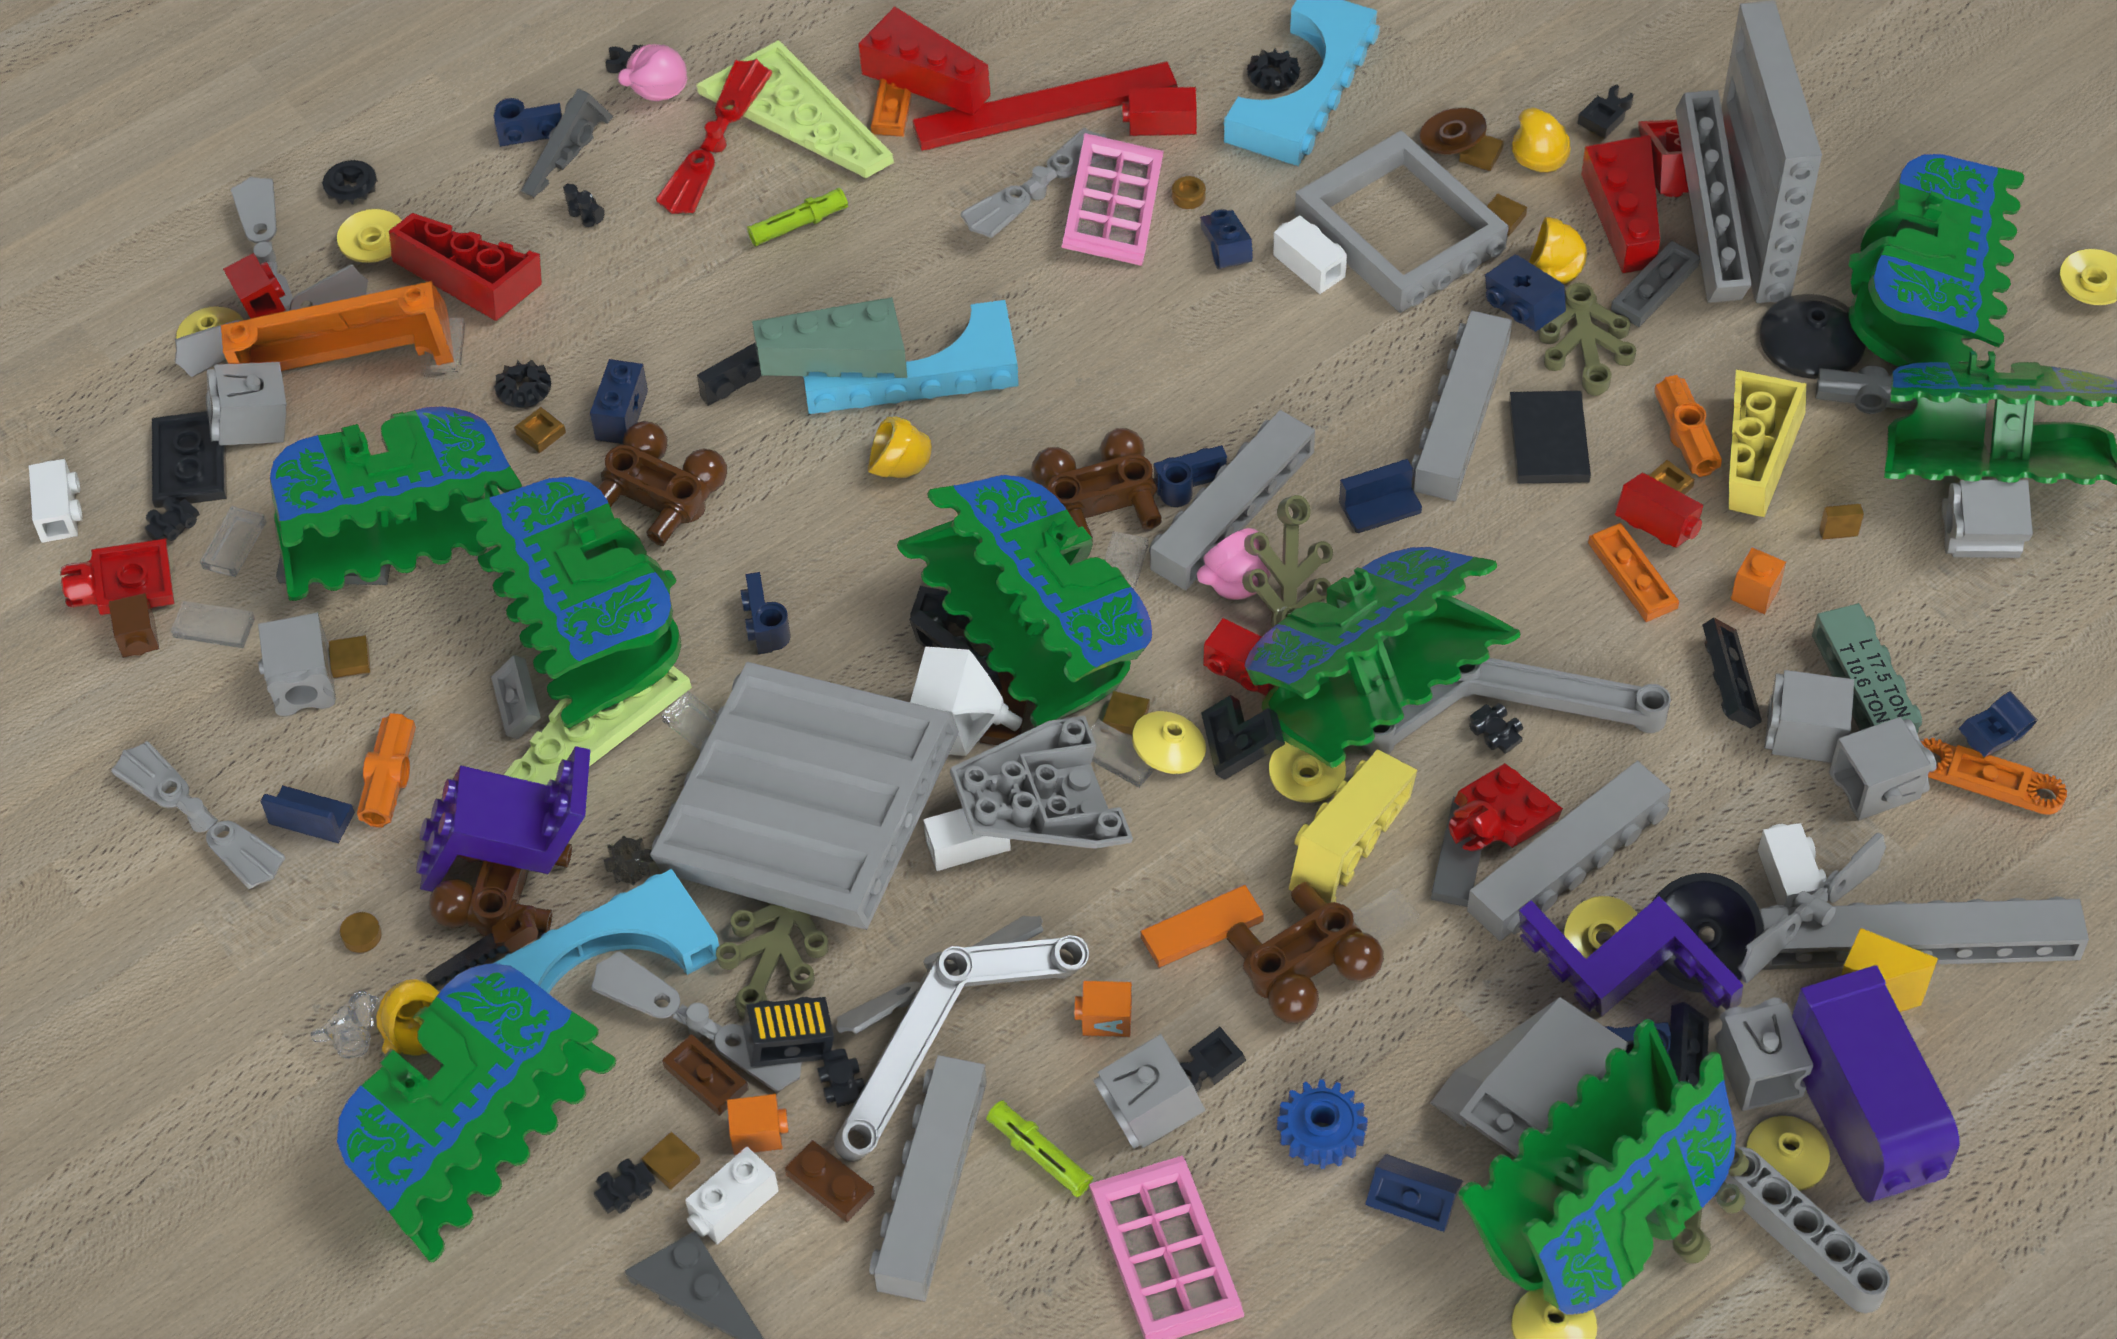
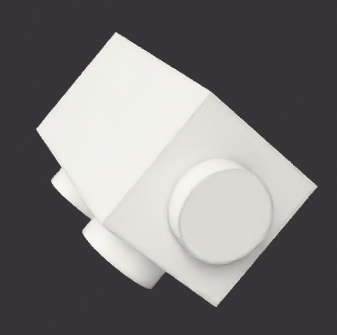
M1299 215L1290 222L1279 226L1274 232L1273 255L1319 294L1345 278L1347 254L1339 244L1333 243L1323 235L1316 225L1310 224Z
M65 459L29 465L32 521L41 542L78 536L77 521H82L83 517L80 502L78 499L75 500V494L80 493L77 473H70Z
M963 808L923 819L925 840L936 871L1011 850L1010 839L972 835Z
M1801 823L1792 825L1777 824L1763 830L1758 853L1777 905L1795 907L1794 902L1800 892L1805 891L1813 895L1819 888H1824L1827 880L1824 870H1818L1815 862L1816 851L1814 842L1811 837H1806Z
M746 1147L685 1199L689 1213L687 1222L699 1236L704 1237L707 1234L718 1245L778 1192L775 1172L750 1148Z

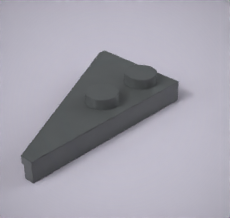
M578 88L574 96L567 102L565 112L558 125L552 129L549 141L521 191L535 198L538 193L542 192L549 185V180L546 177L556 167L563 170L579 154L580 150L594 138V127L600 121L608 124L612 120L613 115L589 93Z
M696 1231L625 1270L626 1277L631 1284L635 1286L640 1284L658 1294L661 1301L670 1306L680 1307L684 1314L712 1330L716 1327L734 1339H764Z

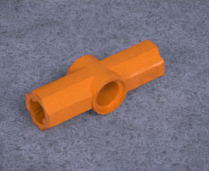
M1678 375L1665 377L1663 381L1655 385L1654 393L1671 428L1670 440L1675 446L1680 448L1691 474H1697L1698 477L1711 475L1714 470L1721 467L1722 458L1705 424L1706 411L1695 402L1685 378H1679Z
M390 713L389 716L382 718L373 752H368L365 757L363 766V780L365 784L357 816L360 821L372 827H384V825L391 823L400 788H405L409 780L410 760L408 756L416 726L414 720L406 718L403 714Z

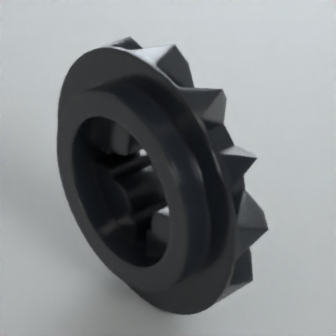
M1274 48L1272 52L1268 53L1262 49L1259 56H1251L1250 64L1247 65L1248 78L1256 87L1263 90L1281 91L1288 89L1298 81L1300 76L1298 58L1291 57L1289 51L1279 53ZM1273 65V67L1279 68V73L1273 68H1268V66Z
M347 160L332 166L325 173L322 184L328 199H335L339 205L348 200L353 205L356 199L366 200L368 193L375 192V183L378 180L375 170L369 164L358 160ZM344 179L347 182L356 183V186L345 185Z
M517 360L515 366L504 365L503 373L496 375L495 392L497 397L508 406L516 408L530 407L541 402L549 394L551 389L550 374L547 373L544 365L537 366L533 360H530L527 364H522ZM528 377L529 382H524L522 386L517 388L516 382H521L523 378Z

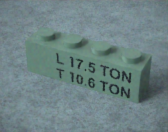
M1860 603L1818 613L1812 637L1832 676L1854 679L1852 716L1859 730L1861 731L1901 717L1902 720L1910 719L1915 725L1918 734L1919 727L1922 725L1921 712L1916 705H1912L1906 694L1907 690L1904 679L1901 675H1897L1893 669L1889 650L1885 645L1880 644L1876 636L1875 624L1870 616L1865 615Z

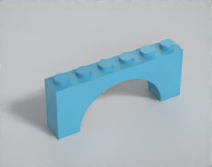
M1296 0L1291 8L1290 33L1303 38L1316 49L1323 61L1320 71L1306 86L1283 97L1254 100L1238 96L1225 117L1224 142L1299 166L1304 155H1310L1317 133H1322L1325 130L1331 109H1337L1341 100L1342 90L1344 87H1350L1357 65L1362 66L1369 44H1375L1380 31V26L1376 25L1377 10L1345 0Z
M1000 300L971 304V317L963 334L952 345L937 354L919 360L907 361V378H895L894 373H877V377H862V373L841 372V377H827V374L823 372H810L808 376H803L809 414L828 413L836 410L864 408L889 403L895 404L904 401L933 399L941 396L969 394L972 392L1019 386L1018 363L1006 301Z
M670 869L662 874L651 876L642 885L627 893L623 892L615 895L608 903L593 911L581 913L574 921L561 928L547 931L540 939L518 949L512 954H507L495 963L515 968L549 994L555 984L568 971L583 961L602 953L623 949L655 952L675 962L688 975L717 959L716 950L719 947L718 936L674 871Z

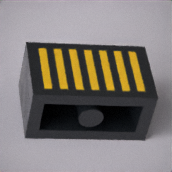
M800 997L795 1000L775 1002L764 1000L753 1004H746L743 1031L751 1067L823 1060V1054L832 1050L834 1033L826 997Z

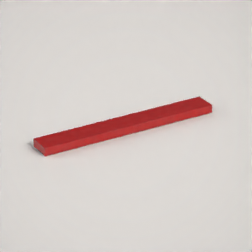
M1168 61L986 102L973 115L956 109L912 119V123L921 151L1119 106L1122 105V102H1129V88L1177 87V82Z

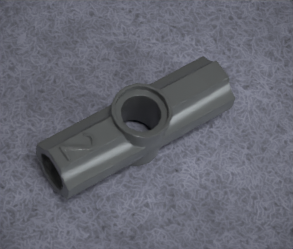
M1867 366L1858 372L1819 368L1816 399L1854 403L1858 410L1868 414L1882 412L1886 407L1914 410L1917 405L1915 398L1911 401L1899 402V404L1891 403L1892 376H1889L1888 372L1882 367Z

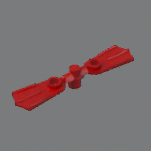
M758 59L734 61L715 106L717 118L715 121H709L705 125L706 137L699 148L703 150L691 152L657 196V203L665 207L671 214L695 212L715 166L714 156L710 152L719 153L726 148L727 143L724 133L728 124L739 120L745 114L772 76V70L766 68ZM729 105H733V106H734L732 109H729V110H726V109H725V107H727V106H729ZM697 159H704L701 163H694Z

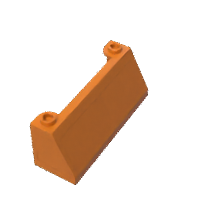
M431 281L221 325L223 353L228 364L280 362L281 371L409 344H415L418 356L425 355V352L432 354L437 365L454 362L448 309L444 299Z

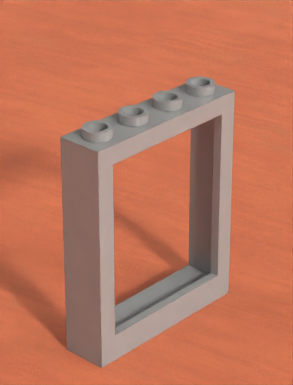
M1402 130L1298 190L1295 197V216H1302L1310 224L1316 225L1329 240L1339 244L1347 254L1346 264L1399 313L1411 306L1419 305L1429 295L1438 290L1445 289L1452 281L1464 274L1473 272L1480 264L1490 258L1498 257L1506 249L1508 225ZM1401 165L1410 170L1476 230L1475 233L1405 275L1400 273L1330 208Z

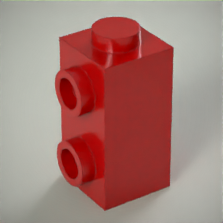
M1196 87L1129 88V102H1122L1123 122H1129L1130 136L1197 135Z
M252 253L223 268L250 319L286 311L280 300L281 297L285 296V293L267 261L260 264L255 254Z
M1642 472L1623 485L1615 516L1625 520L1630 526L1641 529L1658 538L1661 543L1677 548L1688 539L1692 540L1698 535L1702 527L1700 516L1704 505Z
M1222 618L1204 643L1203 666L1208 667L1216 675L1226 676L1240 683L1245 689L1258 692L1264 696L1275 687V685L1269 683L1254 685L1245 668V661L1249 652L1262 636Z

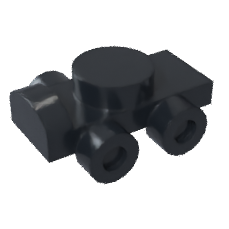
M567 183L563 186L570 216L578 217L581 215L582 225L588 228L599 224L604 219V209L596 203L595 198L589 191L583 190L580 193L574 184Z
M169 497L163 503V507L167 512L161 515L156 509L149 511L146 515V520L150 524L144 528L152 540L167 539L173 541L185 528H192L197 522L196 517L200 514L186 499L178 502L174 497Z
M1501 703L1496 704L1492 708L1485 704L1469 717L1471 731L1477 736L1484 733L1485 743L1491 750L1499 748L1506 754L1523 740V737L1518 734L1523 730L1522 723L1517 718H1512L1508 722L1504 721L1503 718L1507 716L1508 712Z
M843 1048L826 1052L822 1055L825 1066L818 1067L817 1071L820 1082L829 1081L831 1085L830 1087L823 1088L827 1104L836 1102L838 1108L855 1103L865 1085L863 1078L854 1079L853 1076L860 1073L857 1058L848 1059L846 1049Z
M625 1159L617 1166V1170L621 1174L614 1179L609 1172H605L597 1178L596 1183L600 1189L593 1193L607 1214L615 1209L618 1213H623L631 1207L637 1197L643 1200L651 1195L653 1192L651 1186L656 1184V1180L643 1162L635 1166L630 1159Z

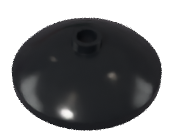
M1800 294L1787 297L1770 307L1761 322L1760 342L1765 354L1775 365L1799 377L1817 379L1819 368L1849 371L1859 363L1866 348V345L1859 339L1849 320L1850 307L1824 295Z
M1713 873L1689 874L1666 885L1653 900L1660 896L1700 939L1704 929H1713L1714 939L1711 942L1703 943L1739 981H1742L1741 978L1743 976L1738 966L1745 959L1747 953L1746 945L1765 932L1761 911L1753 897L1735 881ZM1674 955L1657 969L1661 976L1681 989L1702 993L1701 990L1705 988L1694 976L1688 979L1680 972L1673 962L1676 959Z

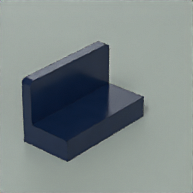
M1408 459L1340 480L1339 503L1355 533H1362L1422 513V505L1412 489L1413 468Z
M283 785L277 797L264 794L260 800L270 825L338 844L355 813L352 804Z
M1385 1154L1375 1168L1365 1205L1445 1232L1456 1196L1462 1188L1463 1180Z

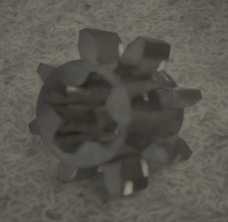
M622 836L614 845L608 844L609 857L604 859L606 872H613L616 884L623 881L634 886L643 876H650L648 864L654 860L650 855L651 849L644 848L642 838L635 840Z

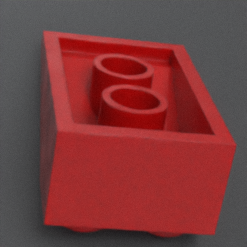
M1677 119L1638 121L1640 136L1651 135L1655 187L1658 192L1667 197H1680L1683 193H1688L1689 189Z

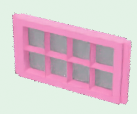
M1085 133L1061 248L1142 266L1163 151Z
M1183 1155L1089 1184L1092 1199L1144 1339H1176L1244 1317L1240 1299Z

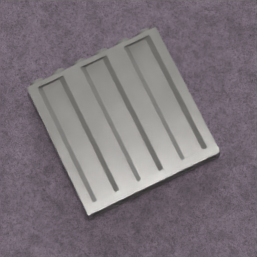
M1774 0L1741 3L1739 5L1721 104L1751 288L1756 303L1779 302L1792 295L1822 158Z
M746 662L741 674L737 675L734 679L732 692L725 706H722L718 711L716 724L710 736L702 743L700 756L694 768L685 777L684 788L677 802H674L669 809L668 820L661 834L657 835L653 841L650 855L662 873L672 869L676 876L681 879L867 930L959 731L950 712Z

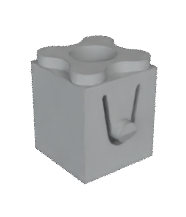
M280 362L215 364L214 369H207L206 410L209 418L211 441H218L219 445L284 442L287 404Z
M1960 480L1959 483H1951L1949 496L1944 498L1942 502V517L1945 525V553L1952 554L1953 557L2020 558L2023 553L2024 542L2029 541L2033 535L2028 480H2019L2018 482L2011 483L1999 480Z
M318 612L258 624L262 659L258 662L260 674H264L267 690L272 697L276 714L290 716L303 708L326 709L332 707L336 701L334 678L331 673L329 645Z
M1784 670V674L1776 673L1768 704L1764 748L1772 750L1773 755L1832 763L1838 738L1850 734L1854 679Z
M1901 717L1838 738L1829 774L1836 785L1840 786L1846 793L1850 808L1857 819L1862 820L1920 799L1923 793L1929 791L1928 774L1936 770V760L1933 753L1921 743L1913 722L1910 719L1902 720Z
M1771 998L1753 1007H1733L1724 1011L1720 1015L1723 1024L1722 1029L1715 1035L1717 1042L1716 1050L1721 1056L1722 1065L1741 1111L1803 1097L1806 1090L1803 1078L1811 1074L1813 1063L1787 1003H1783L1781 998Z
M1161 1034L1098 1072L1100 1076L1093 1080L1133 1149L1140 1145L1142 1148H1145L1206 1111L1191 1081Z

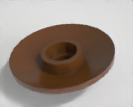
M1452 108L1439 112L1428 119L1420 130L1421 143L1426 150L1435 154L1448 155L1463 152L1475 146L1484 137L1487 130L1486 119L1479 111L1471 108Z

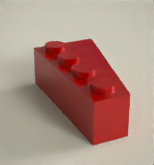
M895 6L858 43L862 75L878 81L885 79L889 85L894 83L895 87L903 90L908 89L911 93L971 115L991 96L988 64Z
M1651 135L1585 146L1581 175L1621 272L1624 274L1643 270L1658 255L1660 245Z
M411 213L389 230L392 262L427 282L431 281L437 288L495 321L542 285L539 253L528 250L526 254L514 251L513 245L502 241L495 245L483 241L480 234L471 231L468 233H458L453 231L452 225L415 213Z

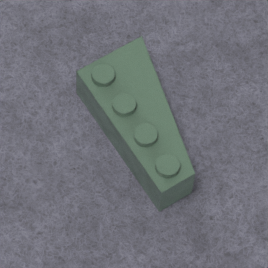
M892 297L752 321L761 376H808L810 372H823L827 374V377H841V372L862 373V377H877V373H894L895 378H907L905 348Z

